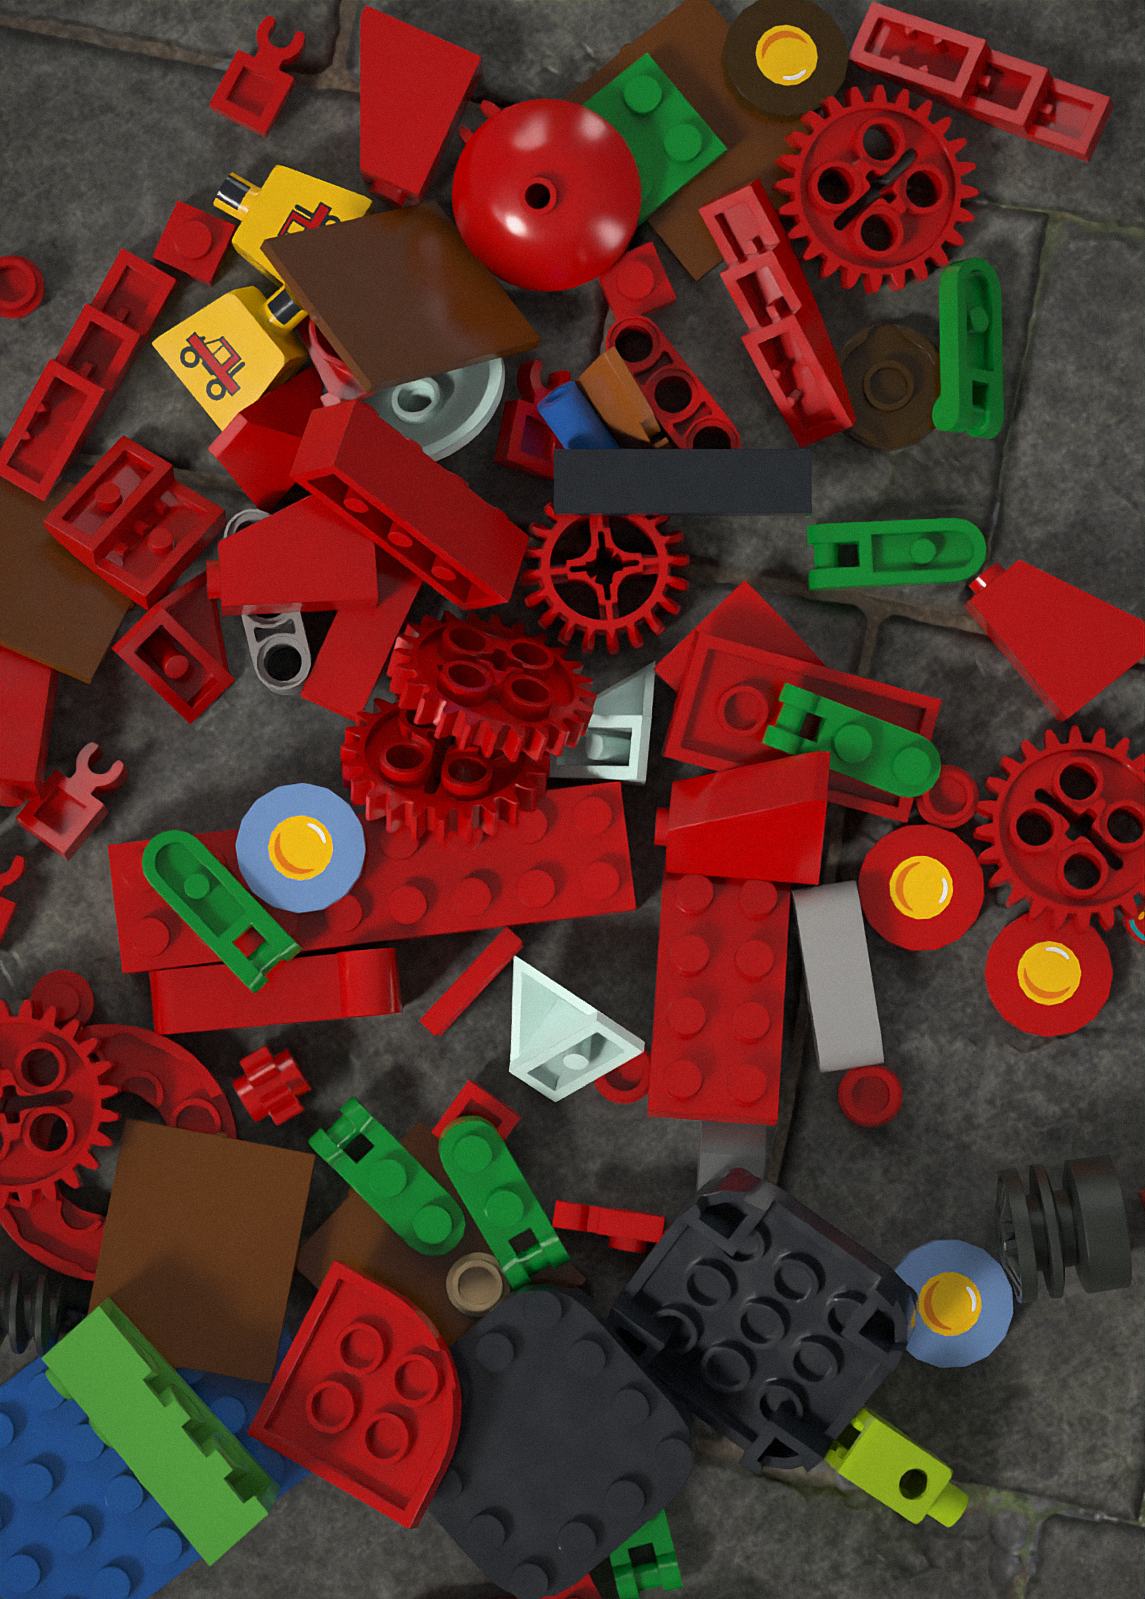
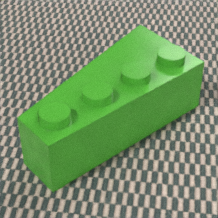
M109 1297L102 1301L41 1358L49 1367L45 1371V1375L52 1386L67 1400L71 1401L74 1399L90 1418L89 1424L97 1436L106 1445L117 1451L139 1482L151 1493L209 1566L215 1563L270 1513L282 1488Z

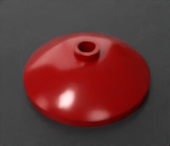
M559 99L528 100L497 112L486 120L468 140L457 162L452 185L453 212L458 230L467 248L493 275L513 286L527 290L547 292L566 290L588 283L600 276L620 258L628 247L636 231L641 213V177L635 157L628 143L620 132L604 117L585 106ZM538 183L545 185L550 192V201L542 209L533 206L529 199L531 188Z

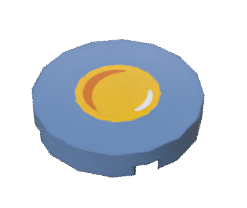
M307 783L279 786L257 799L241 820L235 845L239 871L252 892L274 908L295 913L324 910L346 897L361 877L366 855L364 829L350 804L327 788Z
M959 1239L932 1240L910 1250L894 1269L906 1284L916 1291L919 1297V1307L916 1311V1328L906 1347V1350L916 1359L939 1368L966 1367L989 1356L1005 1338L1013 1316L1012 1287L1002 1266L984 1249Z

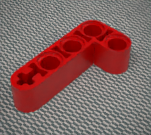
M398 949L357 950L331 955L293 958L289 963L282 959L266 975L270 981L256 994L226 964L149 972L155 1035L403 1013Z

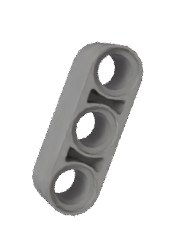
M245 509L235 514L227 523L224 539L270 515L259 509ZM303 612L281 613L272 619H264L256 614L242 615L253 666L258 678L272 692L280 695H294L302 691L315 662ZM281 648L296 650L300 653L302 659L299 673L288 681L273 679L268 672L270 656Z
M850 880L792 889L794 919L820 1073L883 1064L884 1054L856 881Z

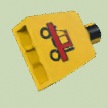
M276 165L262 188L257 187L233 172L230 173L214 200V206L242 221L232 239L235 250L279 288L285 282L260 249L265 239L376 214L373 201L369 198L282 165Z
M286 283L268 300L259 289L249 286L226 293L159 336L151 344L223 431L239 411L292 379L306 362L309 356L308 350L292 329L309 314Z

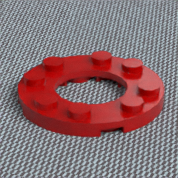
M100 1024L81 1028L76 1038L80 1043L95 1037L100 1038L102 1041L98 1049L91 1056L94 1062L113 1061L115 1064L109 1072L101 1076L103 1085L119 1086L123 1091L140 1095L159 1110L167 1126L213 1135L216 1132L222 1131L227 1133L229 1138L238 1139L233 1110L224 1090L209 1068L186 1047L167 1036L155 1035V1032L136 1026ZM47 1049L36 1051L28 1062L30 1078L41 1086L50 1085L59 1073L57 1057ZM12 1086L11 1097L0 1100V1113L12 1112L18 1123L20 1122V1111L24 1109L67 1104L72 1101L73 1096L69 1091L19 1096L16 1092V1087ZM54 1113L44 1115L36 1127L38 1141L47 1149L54 1124L60 1117ZM0 1131V1151H1V1149H2V1147H3V1136H2V1133H1V1131ZM40 1188L36 1189L35 1205L30 1209H24L18 1192H13L8 1207L0 1209V1223L10 1237L25 1252L47 1267L68 1276L94 1281L107 1216L81 1209L67 1198L61 1190L60 1200L51 1203Z

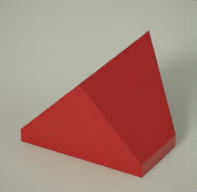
M313 366L239 411L208 448L261 511L269 513L296 482L289 477L311 411L324 407L320 400V397L323 395L321 377Z
M206 570L158 601L112 647L190 725L235 680L229 674L217 600L208 599Z

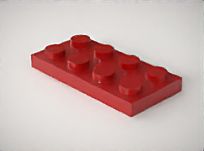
M695 631L660 754L719 772L795 756L761 743L768 724L775 726L784 702L778 701L785 682L919 734L931 741L942 700ZM807 712L798 736L812 741L821 717ZM829 769L828 802L907 823L914 797L898 796Z
M664 863L647 1117L776 1126L778 1120L791 882L665 872Z

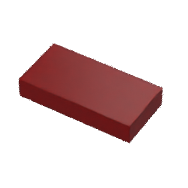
M506 926L419 1022L434 1036H442L514 959V955L516 956L524 948L522 945L524 942Z

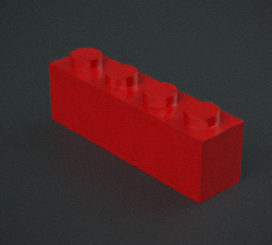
M356 398L311 411L289 474L290 478L461 610L469 611L509 602L530 538L526 533L509 521L508 516L502 510L489 505L469 489L461 477L447 471L424 453L422 447L416 441L404 437L380 418L377 410L369 404L361 402Z

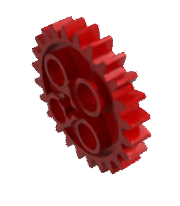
M876 85L871 88L865 103L859 89L852 87L845 91V108L831 95L821 101L825 119L811 110L800 117L803 126L809 133L808 135L792 131L784 138L789 146L796 151V154L781 155L775 159L774 164L789 173L787 179L777 181L771 185L772 191L788 195V203L775 211L779 218L792 217L795 225L786 232L787 239L794 241L802 238L806 244L798 256V261L803 263L816 256L822 260L817 278L820 280L825 279L834 273L836 269L840 270V287L842 290H848L855 285L859 276H862L866 294H873L879 291L882 277L884 276L891 291L895 292L904 289L905 271L916 283L928 279L924 260L936 268H941L949 263L941 245L957 248L965 242L953 226L954 224L963 225L974 221L975 216L961 208L960 204L961 201L978 195V189L961 184V176L974 170L976 165L972 162H957L955 154L965 146L967 141L965 138H959L948 142L943 136L952 122L949 116L934 124L928 120L932 101L926 100L914 108V110L908 108L909 90L902 89L896 93L890 103H887L883 85ZM867 129L877 130L886 138L888 153L884 161L875 160L866 153L863 146V137ZM907 150H912L915 153V159L880 190V199L863 206L842 230H837L834 227L835 219L869 190V181L887 173ZM822 172L832 173L842 182L844 194L839 204L828 203L821 197L817 184ZM910 176L920 177L928 184L931 197L926 208L914 205L907 197L906 184ZM865 219L876 220L883 226L886 233V242L881 251L871 250L863 242L861 227Z
M448 610L444 611L441 622L428 614L423 616L421 625L410 622L407 625L405 634H399L387 670V676L392 677L389 686L390 692L401 694L398 706L401 709L417 710L413 721L415 724H435L437 728L434 737L440 739L452 734L458 737V749L461 750L467 749L472 743L480 745L482 753L486 758H490L495 749L503 750L511 762L517 761L520 751H524L535 761H541L544 750L559 757L562 755L565 745L575 748L580 736H585L597 694L590 692L593 679L580 675L584 666L582 662L564 661L568 651L565 646L549 648L545 645L548 636L545 633L532 637L524 634L525 625L522 622L516 623L512 628L505 627L499 615L493 614L489 623L482 622L477 614L470 610L467 612L465 620H460Z
M395 693V703L393 704L386 700L375 698L373 700V713L358 711L356 713V726H347L345 729V743L341 744L343 789H351V804L353 806L366 805L367 820H375L386 815V831L390 833L398 830L405 824L411 826L412 840H418L426 830L435 831L438 843L444 844L449 832L458 831L465 842H471L473 829L479 827L493 837L497 835L498 820L517 826L519 824V810L534 812L536 810V796H545L546 783L550 775V753L544 750L541 761H535L524 751H520L517 761L511 762L503 750L495 749L493 755L490 758H486L482 753L480 745L472 743L465 750L458 749V737H456V745L449 746L453 735L437 739L434 737L437 728L435 724H415L413 721L417 710L401 709L398 706L401 694ZM441 777V782L435 792V778Z
M1072 726L1065 744H1060L1051 729L1046 730L1043 736V750L1040 752L1029 741L1024 740L1021 742L1019 750L1023 760L1022 764L1007 756L1001 759L999 766L1007 777V781L988 777L984 787L991 795L997 798V801L986 800L978 802L975 812L990 819L991 823L975 828L973 836L980 841L991 842L992 847L983 851L977 860L982 865L997 864L999 870L988 883L990 888L1000 887L1007 883L1013 888L1006 901V907L1011 908L1024 899L1031 904L1027 915V922L1032 924L1045 911L1051 913L1052 932L1057 933L1066 917L1074 918L1078 934L1084 935L1088 929L1090 917L1096 916L1104 930L1109 931L1114 926V910L1118 909L1130 921L1138 915L1134 897L1136 896L1145 902V753L1133 761L1126 757L1129 748V738L1124 737L1114 749L1105 747V729L1102 728L1098 729L1091 743H1083L1078 726ZM1069 772H1078L1085 775L1091 782L1092 795L1082 800L1068 797L1061 789L1060 777ZM1039 790L1045 792L1062 815L1046 804L1040 803L1035 798V792ZM1115 815H1126L1134 819L1139 827V839L1128 844L1113 839L1108 831V819ZM1028 817L1040 819L1048 827L1049 841L1039 846L1026 844L1017 834V822ZM1082 819L1088 821L1091 825L1087 833L1088 839L1081 836L1073 842L1067 838L1065 834L1070 826L1068 821L1073 824H1077ZM1095 846L1110 856L1116 857L1122 863V868L1120 870L1112 869ZM1075 860L1085 861L1090 864L1096 872V885L1085 890L1076 889L1071 886L1065 879L1064 865Z
M0 1000V1100L11 1097L12 1086L16 1087V1092L19 1096L69 1091L72 1093L73 1098L67 1104L24 1109L20 1111V1122L18 1123L12 1112L0 1113V1131L3 1136V1147L0 1151V1209L8 1207L13 1192H18L24 1209H30L35 1205L36 1189L40 1188L46 1198L52 1203L60 1200L59 1180H64L74 1189L83 1186L77 1167L81 1164L87 1168L97 1170L102 1166L97 1156L91 1150L94 1145H114L115 1140L101 1130L102 1123L120 1120L122 1115L115 1110L105 1108V1099L121 1093V1087L102 1084L101 1076L109 1072L115 1064L113 1061L94 1062L92 1059V1054L102 1042L100 1038L95 1037L80 1043L76 1038L81 1031L83 1021L74 1019L64 1028L58 1027L60 1008L56 1006H51L41 1019H36L34 1000H24L18 1017L13 1016L7 1000ZM41 1049L51 1051L59 1062V1073L56 1079L47 1086L36 1084L28 1073V1062L31 1056ZM49 1113L60 1116L66 1122L68 1128L67 1139L64 1145L57 1150H49L43 1147L36 1135V1127L39 1120Z

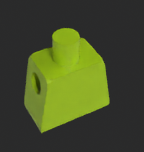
M864 1405L831 1445L825 1457V1460L843 1477L916 1525L928 1514L949 1528L959 1520L969 1502V1495L949 1482L953 1474V1470L931 1451Z

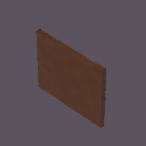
M685 0L632 44L627 43L623 45L617 56L562 99L583 105L640 57L648 53L728 149L727 155L645 221L696 283L725 260L698 209L706 201L758 177L775 210L787 204L788 195L779 194L771 190L772 184L789 177V173L779 168L774 162L781 155L796 154V151L784 139L788 133L798 131L806 135L809 134L801 120L786 123L768 120V116L761 115L754 109L751 112L738 103L725 83L721 64L723 45L731 26L709 0ZM822 172L817 185L832 173Z
M436 200L268 238L263 241L260 247L261 251L309 314L310 319L317 325L367 394L535 349L541 341V338L491 274V271L469 251L459 230Z
M0 476V645L91 685L128 612L134 610L136 603L91 571L44 528L43 520L76 486L75 484L61 479L49 499L42 501Z
M126 1118L88 1314L109 1297L174 1370H182L185 1367L272 1384L317 1154L229 1138L228 1134L222 1131L216 1132L213 1135Z
M419 1121L400 1143L445 1187L464 1210L466 1226L464 1235L457 1246L442 1255L429 1256L420 1254L410 1247L350 1187L347 1199L300 1247L297 1253L295 1268L319 1290L333 1261L343 1260L410 1299L434 1323L449 1347L482 1318L466 1315L452 1304L446 1289L449 1270L458 1259L467 1254L475 1252L487 1253L493 1256L494 1254L443 1167L438 1152L439 1138L431 1133V1130L425 1124ZM531 1228L509 1239L517 1254L538 1243ZM568 1262L557 1269L549 1265L530 1276L532 1283L529 1285L553 1283L575 1289L576 1286L579 1288L587 1278L572 1263ZM510 1285V1292H512L514 1289Z

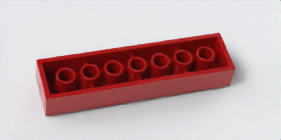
M620 781L546 790L545 796H536V810L534 812L519 810V824L517 826L498 820L497 835L492 837L480 827L473 829L471 842H465L458 831L449 832L444 844L438 843L435 831L426 830L418 840H412L411 826L404 824L398 830L390 833L386 831V815L369 821L366 819V813L356 814L363 826L366 842V855L361 877L343 899L324 910L304 913L274 908L252 892L239 871L235 846L239 829L191 834L209 849L265 910L302 947L299 953L636 911ZM151 840L107 845L122 972L124 974H138L157 970L224 963L146 879L143 873L142 858L144 849ZM252 926L235 944L246 956H249L266 939Z

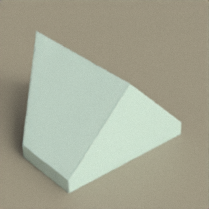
M656 661L597 694L593 706L594 712L585 736H580L575 748L565 745L562 755L559 757L550 753L549 778L601 783L620 781L623 785L645 786L655 676L653 668Z
M514 955L510 1073L554 1102H557L644 1052L645 1042Z

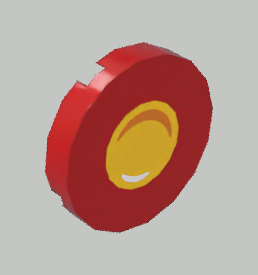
M931 824L904 826L881 837L865 855L857 876L861 911L869 926L887 943L908 951L937 950L960 939L976 921L984 900L983 871L973 850L955 833Z
M1043 911L1032 924L1027 922L1028 913L1023 914L1004 926L988 948L983 975L989 998L1001 1018L1021 1032L1044 1037L1073 1033L1095 1019L1109 997L1113 977L1109 950L1092 926H1088L1084 935H1079L1075 927L1074 918L1066 917L1061 928L1056 933L1052 932L1051 913Z

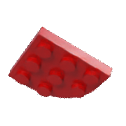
M334 1260L247 1434L408 1529L418 1528L450 1464L459 1437L462 1408L461 1390L451 1352L434 1323L410 1299L347 1262Z

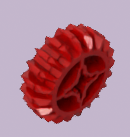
M548 503L544 507V513L554 526L549 530L539 523L532 522L528 532L534 539L543 544L541 548L527 546L523 557L525 561L538 563V569L524 570L518 574L521 585L539 584L541 589L525 598L526 607L528 609H535L547 603L550 608L539 619V627L542 630H547L560 619L565 625L559 633L558 643L567 646L571 642L575 631H579L585 634L582 641V653L588 655L592 654L594 650L595 636L607 637L606 650L610 656L618 654L619 642L617 635L627 633L630 645L635 650L642 648L643 638L638 627L643 624L647 626L651 633L660 636L664 632L665 627L662 621L655 615V612L659 609L667 615L676 617L681 608L676 601L666 596L667 591L686 593L689 587V581L682 577L671 576V570L684 569L690 565V556L682 553L669 554L668 549L679 545L684 540L681 530H673L664 535L660 533L659 529L668 522L670 516H653L650 520L646 516H554V504ZM609 520L624 523L638 531L647 540L654 554L641 556V552L627 553L618 549L611 537ZM590 522L591 546L588 551L580 558L566 560V564L551 565L555 550L562 539L576 527ZM599 539L604 541L605 555L612 556L611 564L618 560L623 568L622 571L613 573L612 583L609 586V601L605 599L603 585L597 583V575L590 579L586 572L587 568L596 566L597 556L599 555ZM658 574L655 588L646 602L631 614L619 618L617 594L621 586L628 581L642 579V575ZM568 583V586H584L591 590L597 599L600 620L582 616L569 608L559 597L554 585Z

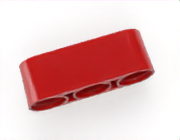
M626 315L616 320L609 328L605 351L614 346L616 348L617 342L628 334H638L649 341L652 351L645 360L637 363L623 361L650 405L661 429L660 435L663 439L667 438L672 449H693V444L697 438L708 433L720 435L726 441L729 449H741L740 435L734 424L659 327L649 318L641 315ZM673 383L682 386L690 396V404L685 410L678 413L663 411L654 399L655 393L660 387Z

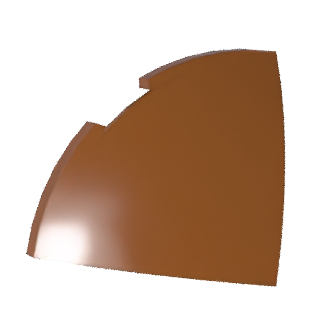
M615 346L605 351L575 382L621 449H672L667 438L661 439L658 435L661 429L654 417V413Z

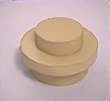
M482 1252L470 1253L458 1259L449 1270L446 1280L447 1294L452 1304L460 1312L473 1317L485 1316L509 1294L511 1285L496 1257Z

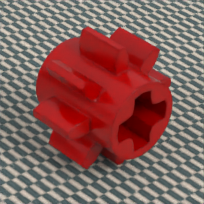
M264 1045L239 1060L245 1074L233 1080L232 1084L245 1108L256 1123L271 1115L273 1121L278 1126L305 1110L299 1097L311 1091L312 1088L288 1048L273 1056L269 1047Z

